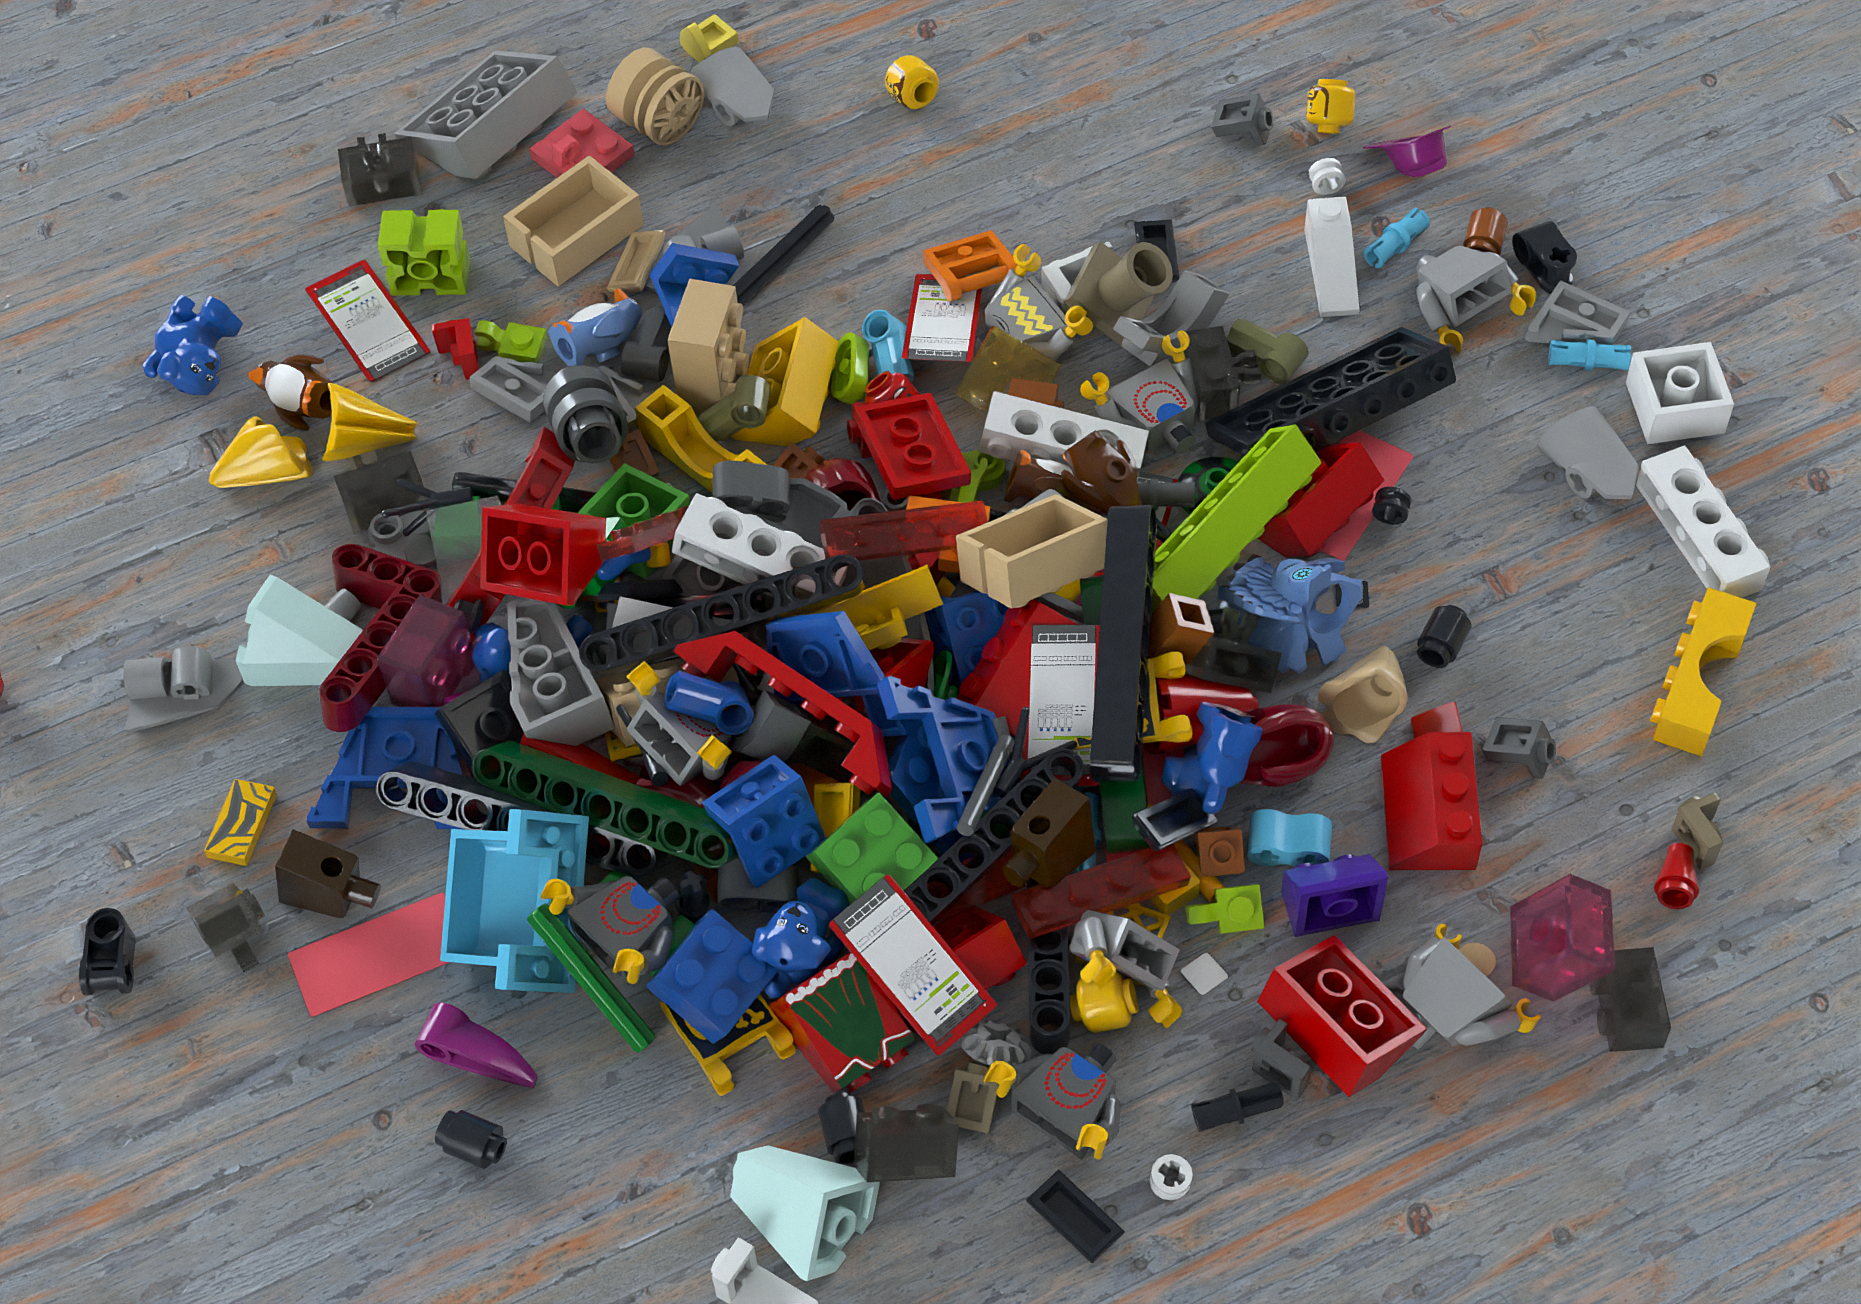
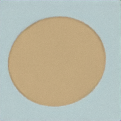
M1468 943L1459 949L1485 976L1493 972L1496 966V958L1490 948L1480 943Z

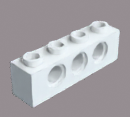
M994 391L978 452L989 454L998 459L1015 461L1019 451L1024 450L1030 454L1031 458L1052 460L1069 466V463L1063 459L1062 454L1072 445L1096 430L1116 450V440H1122L1126 443L1135 459L1138 478L1149 431Z
M1684 445L1642 461L1636 486L1705 587L1740 598L1763 590L1770 570L1768 557L1751 540L1744 522L1736 518L1727 506L1722 491L1715 488L1708 479L1700 460L1694 458Z
M698 493L693 497L675 531L672 553L744 585L793 570L794 567H802L840 555L830 548H820L806 542L794 532L782 531L770 526L756 515L743 514L727 507L723 501L717 498L705 497ZM719 533L727 534V535H729L731 538H730V539H722V538H719L716 534H719ZM762 550L769 553L770 555L760 556L756 554L754 551ZM848 566L842 567L837 571L835 576V583L842 586ZM810 579L800 581L794 590L795 597L801 600L810 598L816 589L815 582ZM764 593L774 598V595L772 593Z

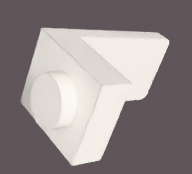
M1110 242L1104 243L1106 246L1113 250V247L1110 244ZM1092 247L1065 259L1055 260L1049 265L1042 267L1041 287L1065 315L1071 307L1065 304L1064 300Z
M739 1237L730 1250L724 1248L718 1254L712 1265L711 1273L713 1274L711 1276L716 1297L728 1304H818L816 1299L759 1266L754 1246Z

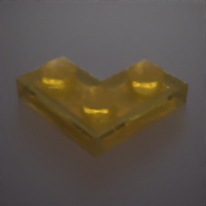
M992 326L955 390L954 395L988 414L993 392L1002 393L1008 381L1011 382V378L1052 383L1062 365L1002 329Z

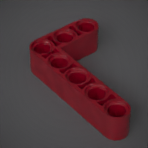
M345 544L334 550L332 564L335 588L337 592L341 589L348 590L360 603L378 608L379 611L319 688L323 723L334 732H348L360 724L434 626L443 610L441 580L437 572L358 544Z

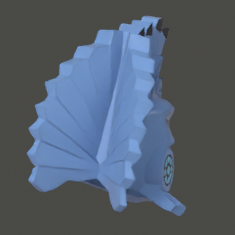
M1252 554L1247 563H1236L1234 565V574L1227 576L1229 585L1219 586L1217 598L1223 600L1219 608L1225 609L1228 625L1234 632L1235 639L1242 646L1246 657L1252 656L1256 665L1263 664L1268 671L1276 668L1281 673H1285L1291 669L1300 674L1307 668L1305 652L1308 648L1316 649L1322 665H1327L1331 661H1338L1340 655L1346 652L1347 649L1339 632L1363 597L1362 580L1336 574L1345 570L1344 561L1339 559L1326 558L1309 562L1299 559H1287L1278 563L1275 569L1270 563L1265 562L1261 556ZM1339 584L1342 590V598L1337 611L1332 614L1317 611L1316 602L1318 598L1330 589L1329 585Z

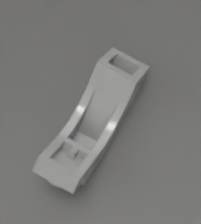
M1184 270L1171 294L1153 314L1141 320L1120 316L1113 330L1124 337L1121 347L1150 367L1166 358L1171 362L1174 360L1173 356L1167 355L1162 349L1161 343L1163 338L1169 335L1172 346L1180 348L1177 332L1183 330L1189 336L1188 349L1214 320L1228 298L1229 293L1201 274Z

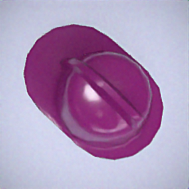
M1451 125L1426 135L1364 145L1363 149L1384 147L1399 172L1411 177L1424 176L1446 166L1447 158L1443 130L1450 128Z

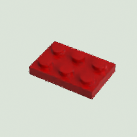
M931 393L855 407L854 419L893 500L907 498L909 495L917 496L970 485L971 471Z

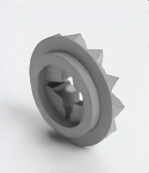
M985 1020L984 1023L978 1022L960 1039L963 1050L974 1060L988 1067L995 1061H1004L1014 1065L1030 1060L1033 1050L1030 1047L1031 1039L1021 1035L1018 1028L1005 1026L1004 1022L1001 1024H995L990 1020Z

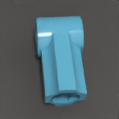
M882 309L874 310L868 314L862 325L864 338L871 342L877 374L879 375L885 371H890L891 374L898 372L906 375L911 382L915 378L911 359L902 358L907 326Z

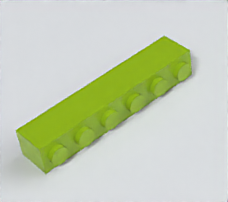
M1296 424L1269 429L1155 552L1151 615L1169 593L1198 599L1213 589L1216 585L1215 579L1221 572L1234 565L1240 559L1242 549L1263 534L1265 531L1263 526L1273 516L1286 509L1289 504L1287 500L1295 491L1302 489L1311 481V474L1322 462Z

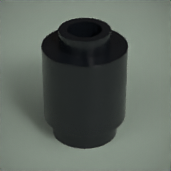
M1454 605L1436 607L1417 641L1419 647L1417 650L1418 657L1427 665L1435 668H1445L1448 663L1453 662L1472 628L1467 614L1461 608Z
M839 1092L828 1096L825 1099V1103L818 1109L828 1153L834 1156V1161L838 1164H852L867 1158L870 1155L869 1146L872 1143V1138L862 1099L852 1096L849 1092Z
M449 1110L437 1127L435 1143L443 1148L444 1153L486 1169L491 1163L496 1164L502 1158L506 1149L507 1138L503 1137V1127L464 1110H460L458 1113Z

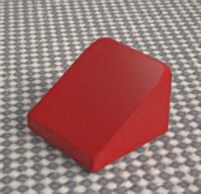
M1456 702L1443 704L1413 716L1410 720L1414 739L1427 732H1463Z

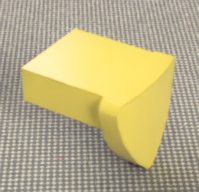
M715 14L698 25L696 23L688 25L680 32L681 46L698 62L718 51L733 47L739 43L738 33Z

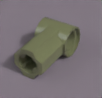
M1238 318L1234 322L1225 339L1226 349L1257 364L1261 373L1268 380L1276 384L1287 383L1309 354L1305 342L1295 334L1282 333L1280 336H1277L1244 318Z
M755 375L740 377L736 381L735 391L700 414V424L716 442L719 440L725 441L743 428L760 427L765 422L771 390L769 383Z

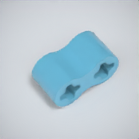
M1273 809L1257 810L1250 816L1247 857L1251 862L1263 866H1296L1302 863L1316 865L1330 862L1332 821L1319 814L1290 815Z

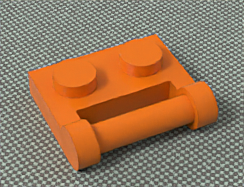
M992 230L923 250V263L940 284L949 302L961 299L964 293L1002 282L1009 270L1017 267L1011 253ZM987 270V271L980 272V273H977V274H974V275H970V276H967V277H964V278H961V279H957V278H959V277H962V276H965V275H968V274H972V273H975V272H978V271Z

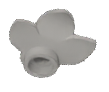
M418 510L400 517L396 515L387 518L383 517L382 513L372 519L368 528L369 541L376 551L423 567L431 565L439 559L437 546L428 535L435 529L436 516H431L409 536H404L402 531L424 511Z

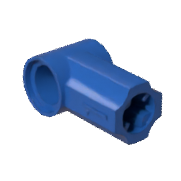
M677 670L674 675H671L666 686L663 701L666 709L714 723L720 731L729 735L741 734L748 730L753 723L754 714L747 693L742 685L735 681L717 683ZM729 705H738L734 710L723 711Z

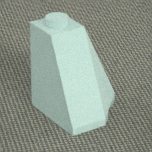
M270 574L248 606L245 622L251 624L248 632L247 645H239L236 664L244 683L250 686L321 685L363 630L280 578Z
M767 1145L738 1153L737 1161L733 1168V1183L730 1197L799 1278L809 1281L836 1272L846 1258L845 1253L841 1250L855 1231L863 1234L871 1223L881 1176L861 1169Z

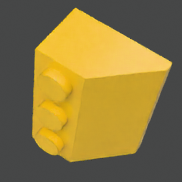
M803 317L755 344L747 375L759 376L770 385L771 390L765 422L757 428H743L731 437L740 441L786 447L791 442L797 444L804 439L813 437L820 427L821 422L819 418L823 403L828 396L827 387L831 372L836 365L835 356L839 341L809 319Z

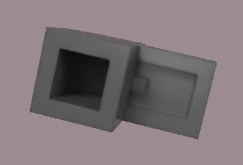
M764 689L752 709L754 714L753 723L748 730L736 735L737 737L730 748L755 761H765L772 755H775L785 762L796 749L811 720L801 706Z

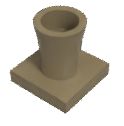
M1100 241L1091 248L1064 303L1069 307L1081 306L1087 311L1086 317L1093 322V325L1121 346L1124 337L1113 330L1120 316L1137 320L1144 318L1154 296L1166 291L1171 285L1173 278L1171 263L1166 254L1151 243L1141 242L1135 244L1122 258Z

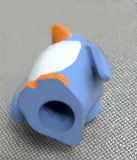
M618 288L614 290L613 304L596 303L577 312L567 322L560 321L550 326L548 332L556 353L568 366H582L585 356L595 355L598 363L620 354L617 346L624 342L634 331L642 317V310L635 300L629 298Z

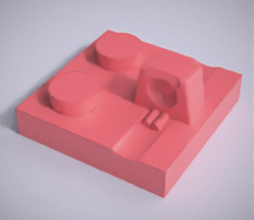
M584 108L549 133L543 140L529 148L531 159L556 178L589 155L611 173L635 155L633 145Z

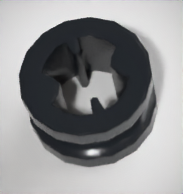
M1380 488L1375 496L1376 502L1372 508L1373 516L1377 520L1390 525L1404 523L1408 518V509L1412 502L1411 496L1401 488Z

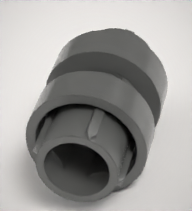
M574 365L560 370L552 377L544 391L543 405L559 447L564 454L576 461L587 463H602L616 455L627 437L628 422L607 375L594 367Z

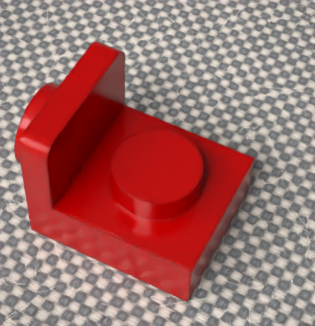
M470 319L449 320L433 324L431 326L438 353L451 352L454 366L461 365L465 380H469L470 376L480 369L477 345Z

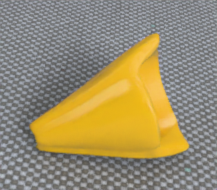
M328 383V389L331 393L332 423L326 451L322 457L323 461L343 460L416 440L417 437L414 433L415 427L418 425L416 421L377 404L348 388L335 383Z
M253 416L242 426L210 472L209 483L218 488L292 481L311 477L313 467L307 457V447L300 438L281 436L274 425L265 424L258 416Z

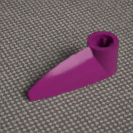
M447 1003L433 1004L414 1044L421 1054L432 1060L493 1079L534 1088L538 1075L528 1062L508 1042L483 1026L469 1020V1017L462 1010Z

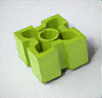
M413 210L382 211L377 246L382 264L387 266L386 279L391 296L421 295L422 289H435L436 295L467 294L470 255L466 240H462L463 226L459 210H428L427 216L417 217Z

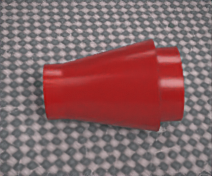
M1674 843L1668 847L1667 856L1654 885L1658 901L1667 908H1688L1699 894L1694 865V850L1685 843Z

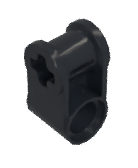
M1547 221L1513 235L1512 245L1517 259L1528 269L1541 289L1551 294L1560 280L1572 285L1573 276L1571 269L1577 262V253L1563 237L1554 222Z
M102 908L92 913L85 926L83 957L79 966L80 989L84 996L93 995L95 991L119 990L122 994H129L134 982L135 935L121 912L114 908ZM118 930L113 937L104 939L111 931Z

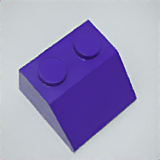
M1370 854L1357 857L1354 855H1343L1331 862L1316 865L1302 863L1292 867L1290 870H1285L1281 893L1294 936L1299 937L1380 921L1388 882L1386 870Z

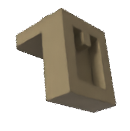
M1716 793L1702 798L1700 796H1693L1684 801L1678 808V813L1671 829L1680 843L1688 844L1693 848L1694 863L1699 870L1715 864L1723 844L1719 828L1711 821L1721 801Z
M969 1062L967 1070H955L944 1124L988 1134L991 1132L998 1100L996 1091L999 1084L996 1082H988L987 1084L983 1082L990 1067Z

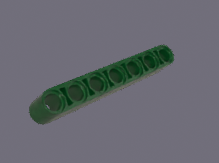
M1103 575L1080 578L1084 625H1100ZM1142 751L1141 772L1138 782H1100L1108 854L1152 849L1134 827L1132 821L1134 814L1148 808Z
M506 741L479 751L473 758V775L481 785L556 813L589 816V825L705 867L717 868L739 858L730 834L710 818L703 808L513 741ZM644 812L647 814L649 822L645 818ZM681 824L685 828L687 836L684 834ZM719 838L723 841L725 850L720 845Z

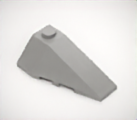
M524 597L508 602V640L511 645L509 673L512 680L510 704L526 737L577 746L615 729L605 699L590 670L582 664L579 658V649L555 603Z

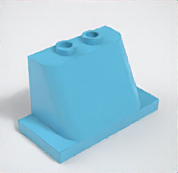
M510 809L508 831L451 829L440 961L497 966L495 989L575 993L576 980L527 922V917L544 903L550 906L552 899L543 900L540 898L548 880L560 879L570 887L584 885L589 816ZM564 908L562 913L557 916L573 934L567 913L570 909Z

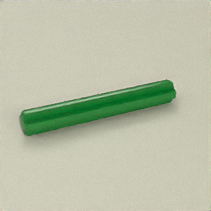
M546 903L531 912L527 917V922L629 1046L637 1053L647 1048L656 1038L654 1032L561 919L550 912L549 905Z

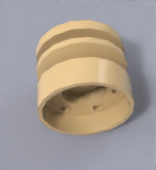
M643 47L630 53L616 68L609 81L605 99L607 109L613 116L627 125L635 127L642 135L648 136L657 145L667 146L677 142L695 123L702 109L705 94L703 83L696 76L687 73L680 66H675L668 58L654 49Z

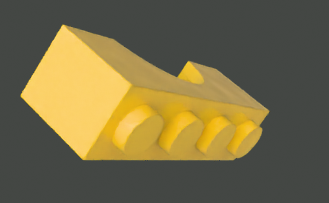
M662 385L635 407L638 429H640L644 440L712 494L713 466L717 463L731 460L767 465L748 449L738 455L720 446L700 424L691 405L665 385Z
M1709 587L1702 602L1694 600L1686 624L1693 626L1691 634L1682 632L1674 656L1682 659L1679 667L1670 665L1662 689L1669 691L1666 700L1658 697L1650 722L1658 724L1653 737L1654 741L1701 757L1703 756L1722 701L1705 686L1699 670L1714 660L1738 658L1757 603Z

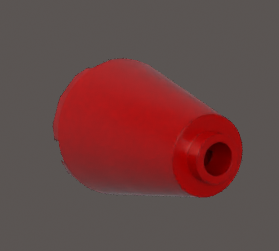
M1188 675L1176 679L1156 677L1160 721L1178 715L1188 716L1192 727V739L1186 742L1157 741L1143 743V746L1149 754H1164L1195 745L1203 733V725L1196 715L1201 702L1225 704L1248 712L1259 708L1257 697L1251 695L1247 687Z

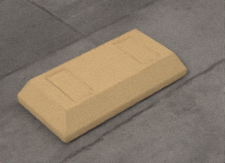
M664 230L632 232L606 288L608 291L614 292L615 289L620 288L624 293L642 292L664 244Z

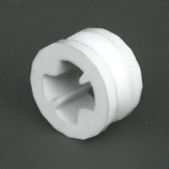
M1334 158L1321 159L1315 162L1309 169L1312 187L1318 194H1333L1339 191L1345 184L1346 178L1342 171L1341 163Z
M1169 1154L1158 1158L1153 1164L1149 1179L1151 1189L1162 1199L1176 1200L1183 1197L1191 1185L1193 1177L1192 1168L1187 1160L1178 1155ZM1169 1168L1179 1171L1178 1179L1183 1183L1178 1185L1177 1181H1175L1173 1187L1163 1184L1164 1176L1160 1172L1163 1170L1167 1174Z

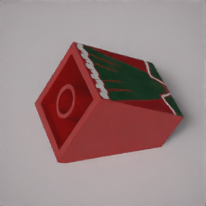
M851 952L769 1005L778 1020L793 1036L795 1045L833 1093L844 1087L849 1093L857 1090L872 1079L868 1073L869 1070L881 1062L886 1069L909 1055L905 1046L916 1040L889 997Z

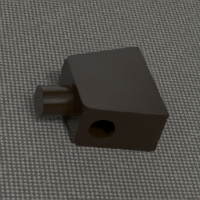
M1054 778L1013 825L1010 833L1014 857L1003 866L1002 871L1008 881L1017 887L1023 886L1030 878L1045 887H1053L1090 858L1096 850L1089 797Z
M293 829L275 865L279 902L336 918H344L351 902L372 909L379 896L381 884L360 877L359 858L355 854Z

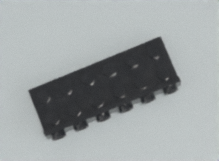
M1399 327L1205 422L1208 437L1245 456L1269 429L1296 424L1314 452H1317L1454 384L1456 376L1449 347L1404 327Z

